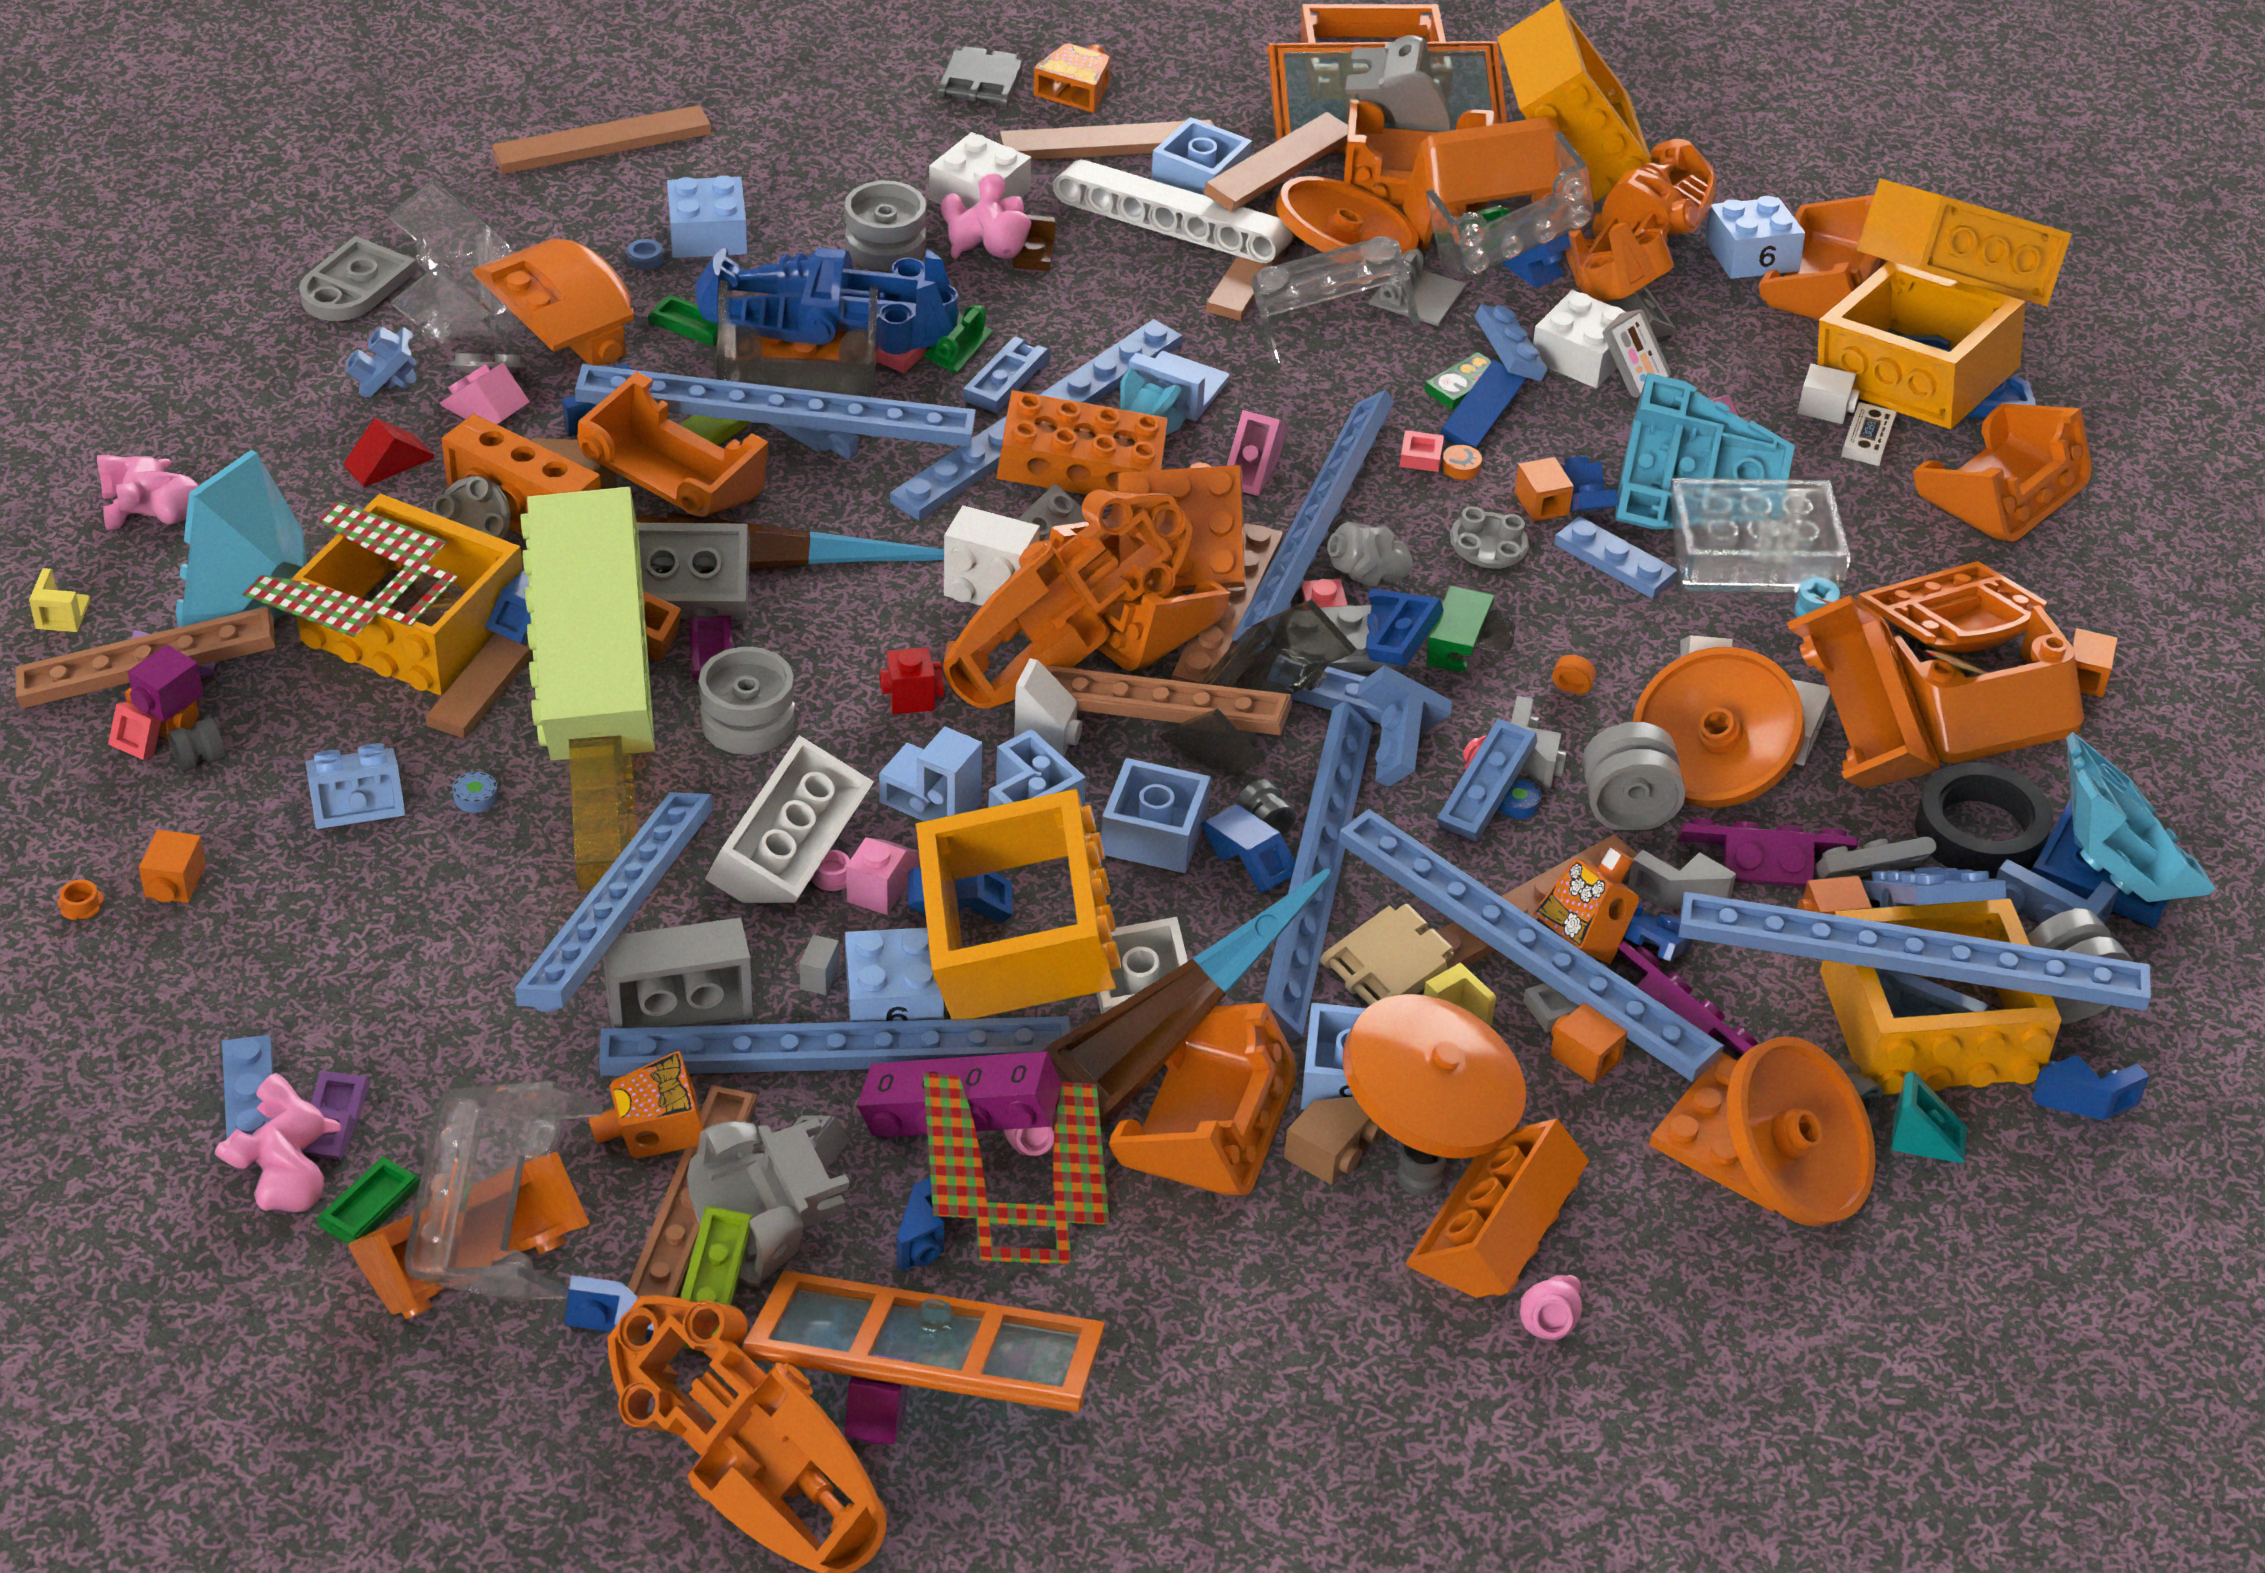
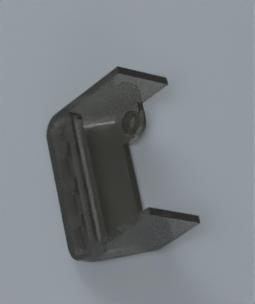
M719 280L716 380L872 397L875 390L879 351L880 290L878 286H870L868 330L856 329L844 335L839 346V360L762 357V340L758 332L747 325L732 324L733 286L728 281Z
M1310 599L1264 619L1247 629L1199 684L1291 695L1304 688L1311 691L1326 678L1327 673L1324 670L1330 663L1352 655L1357 648L1320 607ZM1218 708L1182 723L1166 721L1157 733L1169 748L1224 777L1232 774L1238 777L1249 768L1259 765L1264 759L1251 743L1259 733L1238 730Z

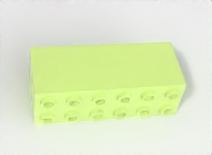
M630 487L527 496L528 513L521 514V529L523 539H526L527 550H523V564L525 575L528 576L529 587H525L527 612L531 616V624H527L529 648L533 650V661L529 662L531 685L532 688H535L536 699L531 701L534 726H537L540 747L547 746L551 760L654 752L655 740L639 530Z

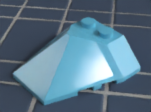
M1647 373L1628 440L1617 491L1618 505L1616 506L1615 520L1653 530L1758 523L1761 520L1779 521L1795 445L1751 420L1749 423L1729 411L1730 407L1718 401V403H1715L1696 392L1697 388L1688 382Z
M253 450L248 451L189 492L184 542L188 543L190 547L188 564H182L180 569V578L186 580L184 600H177L176 604L178 628L266 606L269 607L274 623L285 611L242 594L261 575L291 580L307 564L303 529L258 453Z
M2074 732L2066 737L2074 843L2083 849L2080 854L2084 860L2098 872L2103 868L2111 873V880L2125 894L2129 895L2134 891L2147 902L2210 895L2216 888L2193 856L2187 854L2175 844L2179 838L2170 828L2165 831L2159 820L2154 817L2158 812L2133 781Z

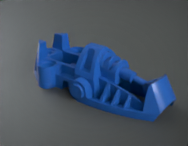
M817 247L816 252L810 253L809 258L802 253H797L795 259L789 254H782L779 264L760 265L759 269L742 270L738 264L729 259L728 249L723 248L716 252L696 282V300L703 319L744 333L791 342L819 345L831 342L836 330L861 332L865 334L867 341L879 342V346L884 352L900 355L913 349L937 345L938 340L942 336H948L954 330L959 318L958 293L950 285L942 259L928 249L925 255V264L915 258H902L893 263L892 273L853 270L849 251ZM729 290L775 294L726 300Z

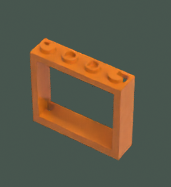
M1302 4L1300 22L1302 43H1316L1315 37H1404L1407 35L1426 37L1427 42H1446L1438 4ZM1310 12H1317V15H1311ZM1421 13H1432L1431 19H1429V15H1421ZM1430 58L1432 64L1430 65L1431 78L1441 84L1445 100L1450 101L1453 77L1450 58ZM1318 59L1305 60L1311 101H1342L1338 65H1319ZM1352 65L1353 75L1364 74L1369 71L1368 65ZM1355 94L1356 100H1361L1359 94Z

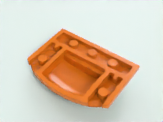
M549 239L473 268V275L553 352L634 320L633 309L630 308L631 295L618 273L596 252L574 241Z
M1979 561L1858 594L1857 599L1922 642L1940 650L1960 653L1990 649L2014 639L2026 631L2033 606L2040 605L2045 611L2047 601Z

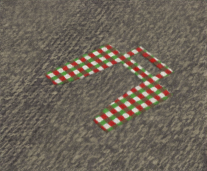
M337 501L319 519L321 522L358 545L405 565V568L371 602L325 587L261 575L242 595L348 636L355 637L377 614L411 626L458 576L427 564L447 541ZM422 573L439 579L406 614L389 608Z

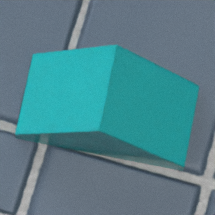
M1914 1071L1905 1074L1894 1113L1891 1150L1957 1163L1965 1162L1967 1126Z

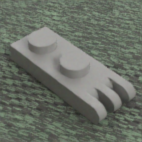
M1930 837L1891 844L1888 843L1887 839L1871 841L1863 845L1862 849L1848 851L1846 846L1833 848L1822 854L1823 858L1814 866L1813 880L1851 876L1864 877L1872 875V871L1900 870L1916 867L1936 850V843Z

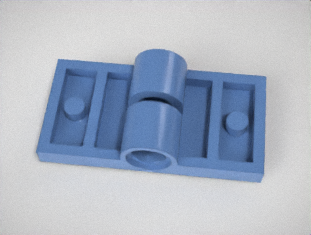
M1941 867L1914 868V871L1901 872L1899 870L1872 871V879L1861 880L1868 899L1879 900L1880 908L2006 899L2005 880L1989 879V871L1957 870V868L1941 869Z

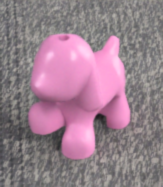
M987 174L978 183L980 201L968 210L963 205L961 197L957 194H950L942 199L940 210L948 224V237L952 244L950 253L953 259H957L962 252L975 249L982 242L991 255L1004 259L1017 256L1025 245L1031 228V220L1029 216L1024 214L1023 200L1020 197L1011 196L999 200L1005 190L1004 179L1001 175Z
M97 455L103 499L118 496L117 499L113 500L114 504L103 506L106 531L120 529L125 522L126 516L134 513L157 517L167 525L186 520L189 492L197 488L198 484L191 477L164 472L172 465L171 460L165 458L156 460L150 456L119 457Z
M274 1073L261 1083L256 1092V1096L262 1100L257 1106V1110L266 1118H271L272 1120L258 1128L252 1135L235 1129L227 1140L218 1144L215 1155L235 1168L245 1169L255 1161L263 1169L254 1192L256 1203L260 1209L264 1211L304 1212L313 1207L321 1197L324 1189V1176L319 1167L304 1156L302 1151L318 1140L323 1134L340 1132L341 1124L336 1120L325 1118L313 1104L302 1100L286 1079L278 1073Z

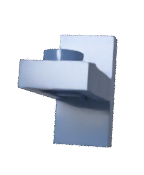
M1386 665L1359 682L1357 697L1384 710L1380 720L1382 727L1380 746L1375 757L1377 762L1375 781L1384 786H1392L1414 772L1420 730H1428L1450 716L1452 707L1450 699Z
M2008 859L1999 868L1996 880H2005L2006 899H2011L2015 910L2040 924L2058 913L2075 908L2090 909L2105 923L2111 915L2119 888L2102 881L2086 900Z

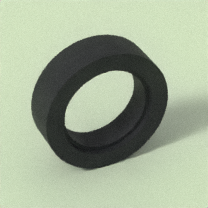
M1962 763L1938 771L1927 781L1915 819V830L1918 838L1930 837L1935 841L1936 850L1930 856L1943 866L1957 868V870L1989 871V879H1996L1999 868L2007 859L2027 870L2033 868L2048 840L2053 823V812L2045 794L2033 782L2021 774L1993 764ZM1962 801L1991 803L2012 814L2020 823L2024 833L2016 839L2002 842L1976 839L1953 827L1946 820L1943 810L1952 804Z

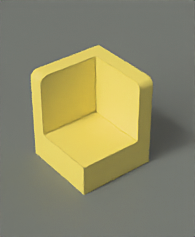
M43 568L29 598L35 629L77 632L90 603L89 596L76 594V592L57 590L53 570Z
M1459 963L1425 982V996L1451 1002L1476 1015L1489 1026L1492 1025L1496 996L1463 964Z

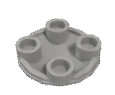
M455 353V361L448 363L452 368L466 374L472 373L484 364L491 370L502 362L511 374L527 368L525 363H521V355L495 354V362H481V354Z
M470 476L457 480L444 494L439 495L433 503L434 514L502 540L509 530L511 512L508 498L497 484L487 478Z
M1470 506L1463 509L1461 518L1454 522L1450 530L1451 545L1457 554L1469 563L1484 568L1501 569L1513 566L1524 559L1529 549L1528 536L1524 531L1525 521L1515 514L1504 516L1495 512H1484L1478 507Z

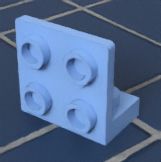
M1161 351L1155 359L1135 353L1130 358L1128 369L1132 368L1145 380L1143 386L1145 384H1154L1165 389L1177 384L1182 390L1172 405L1183 416L1193 421L1199 419L1229 382V373L1165 351Z
M373 743L358 747V753L340 755L339 750H326L313 754V760L305 761L316 829L406 816L398 764L393 748L385 749L384 744Z

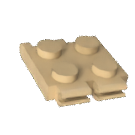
M1407 903L1397 910H1394L1390 905L1325 951L1320 957V962L1327 969L1333 968L1346 981L1345 988L1351 994L1357 993L1370 1006L1381 999L1391 996L1416 995L1425 988L1426 981L1448 970L1447 962L1455 954L1452 952L1454 948L1433 928L1429 929L1427 927L1428 923ZM1365 987L1375 996V998L1365 989Z

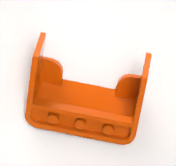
M1542 117L1438 132L1425 138L1419 145L1403 204L1406 217L1417 231L1419 248L1421 250L1428 249L1434 227H1450L1455 225L1464 215L1467 204L1531 195L1534 207L1541 211L1549 230H1557L1568 197L1562 134L1557 122L1553 118Z
M1848 595L1787 622L1789 630L1803 638L1804 643L1800 645V652L1806 665L1809 668L1815 666L1820 673L1824 674L1851 748L1846 750L1847 759L1842 761L1844 770L1841 773L1844 780L1865 789L1923 776L1940 768L1936 750L1892 633L1880 614Z
M2040 605L2033 606L2029 625L2020 650V655L2027 664L1966 678L1958 667L1952 666L1940 659L1920 663L1901 636L1893 637L1939 760L1947 763H1960L2064 739L2072 732L2076 735L2080 732L2084 720V712L2074 649Z
M556 1151L506 1169L349 1243L348 1246L356 1263L391 1315L402 1313L404 1318L408 1319L433 1307L429 1298L436 1295L438 1291L524 1250L536 1247L540 1255L566 1243L564 1233L581 1229L590 1223Z

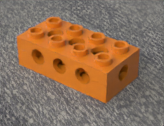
M1011 390L996 479L1050 488L1056 483L1063 491L1085 495L1098 489L1118 491V473L1161 470L1168 418Z
M474 413L441 438L447 489L457 480L470 476L484 477L494 482L508 498L511 512L509 529L522 535L521 514L528 513L527 496L601 489L600 474Z

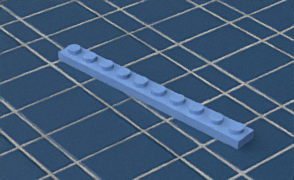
M1153 319L1039 395L1094 404L1120 387V382L1128 370L1129 360L1135 353L1154 359L1161 351L1171 353L1182 345V335ZM1007 416L972 438L971 447H958L890 492V503L915 519L921 520L996 470L999 464Z
M582 364L575 387V401L598 405L638 370ZM638 371L653 380V386L649 388L653 399L657 403L661 400L668 403V412L674 414H690L749 421L752 423L785 425L794 428L802 427L831 432L863 434L872 437L880 436L909 441L941 443L950 446L971 447L976 409Z
M1386 389L1355 404L1232 636V639L1241 650L1256 643L1264 645L1271 641L1278 633L1277 627L1283 615L1291 608L1290 602L1295 592L1304 583L1303 577L1308 567L1315 561L1317 557L1316 551L1321 542L1328 536L1329 526L1340 513V505L1343 499L1352 490V482L1356 474L1364 467V459L1368 451L1376 444L1377 440L1375 438L1380 428L1388 420L1387 415L1394 400Z
M1346 701L1332 709L1288 894L1324 869L1331 868L1333 872L1332 877L1277 937L1262 1003H1268L1285 1039L1288 1041H1294L1303 1036L1345 852V847L1338 843L1339 833L1341 829L1352 821L1373 729Z
M668 793L514 988L516 1006L535 1007L536 1010L544 1012L564 1008L713 811L711 794Z
M1366 810L1340 830L1338 842L1340 845L1580 1006L1583 1002L1628 1031L1627 1038L1691 1082L1696 1080L1721 1058L1723 1044L1372 810Z
M1685 891L1683 894L1678 937L2144 1011L2147 1010L2151 999L2150 964Z
M1069 1016L605 1028L601 1029L599 1067L600 1076H624L680 1050L689 1074L869 1069L873 1063L1042 1052L1049 1044L1070 1033Z

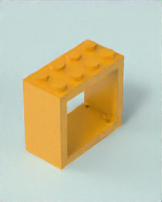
M1560 0L1551 2L1497 37L1520 111L1527 120L1550 117L1557 122L1562 134L1566 171L1590 202H1597L1607 196L1625 171L1638 169L1644 164L1653 163L1628 92Z
M1880 178L1857 251L1972 286H1979L2048 307L2072 233Z
M1888 261L1819 319L1817 365L1856 374L1853 389L1860 391L1858 397L1860 400L1951 430L2021 366L2026 301ZM1892 328L1906 335H1939L1951 341L1950 348L1952 350L1947 352L1886 331Z
M378 494L363 509L364 511L447 541L427 564L457 575L458 577L446 590L462 595V597L432 627L417 621L411 626H407L377 614L355 637L296 616L300 641H303L312 649L321 648L336 654L348 663L356 662L374 669L381 676H392L410 683L412 687L419 691L427 690L442 696L495 634L484 627L501 590L523 571L521 548L516 544L383 494ZM338 533L291 580L325 587L362 599L391 569L401 572L405 565L372 552ZM424 573L417 578L433 585L439 580Z
M1077 789L916 823L931 969L951 1019H975L1116 989L1114 970L1121 969V961L1116 941L1112 942L1111 932H1115L1116 928L1111 905H1107L1106 896L1110 895L1109 882L1105 868H1101V859H1105L1104 848L1100 833H1092L1096 832V825L1091 805L1082 806ZM1068 856L1077 924L963 948L955 880Z
M2011 899L1835 911L1834 913L1837 916L2030 946ZM1822 960L1820 968L1822 979L1852 1060L1860 1067L1861 1075L1864 1078L1870 1077L1883 1088V1094L1886 1095L1899 1093L1905 1074L1912 1071L1932 1091H1939L1951 1086L1971 1085L1976 1088H1982L1991 1083L2014 1081L2018 1084L2031 1083L2037 1080L2040 1070L2048 1064L2062 1021L2052 996L1998 987L1996 989L2005 1010L1893 1018L1875 968ZM1913 974V975L1918 976V977H1929V976H1923V975Z

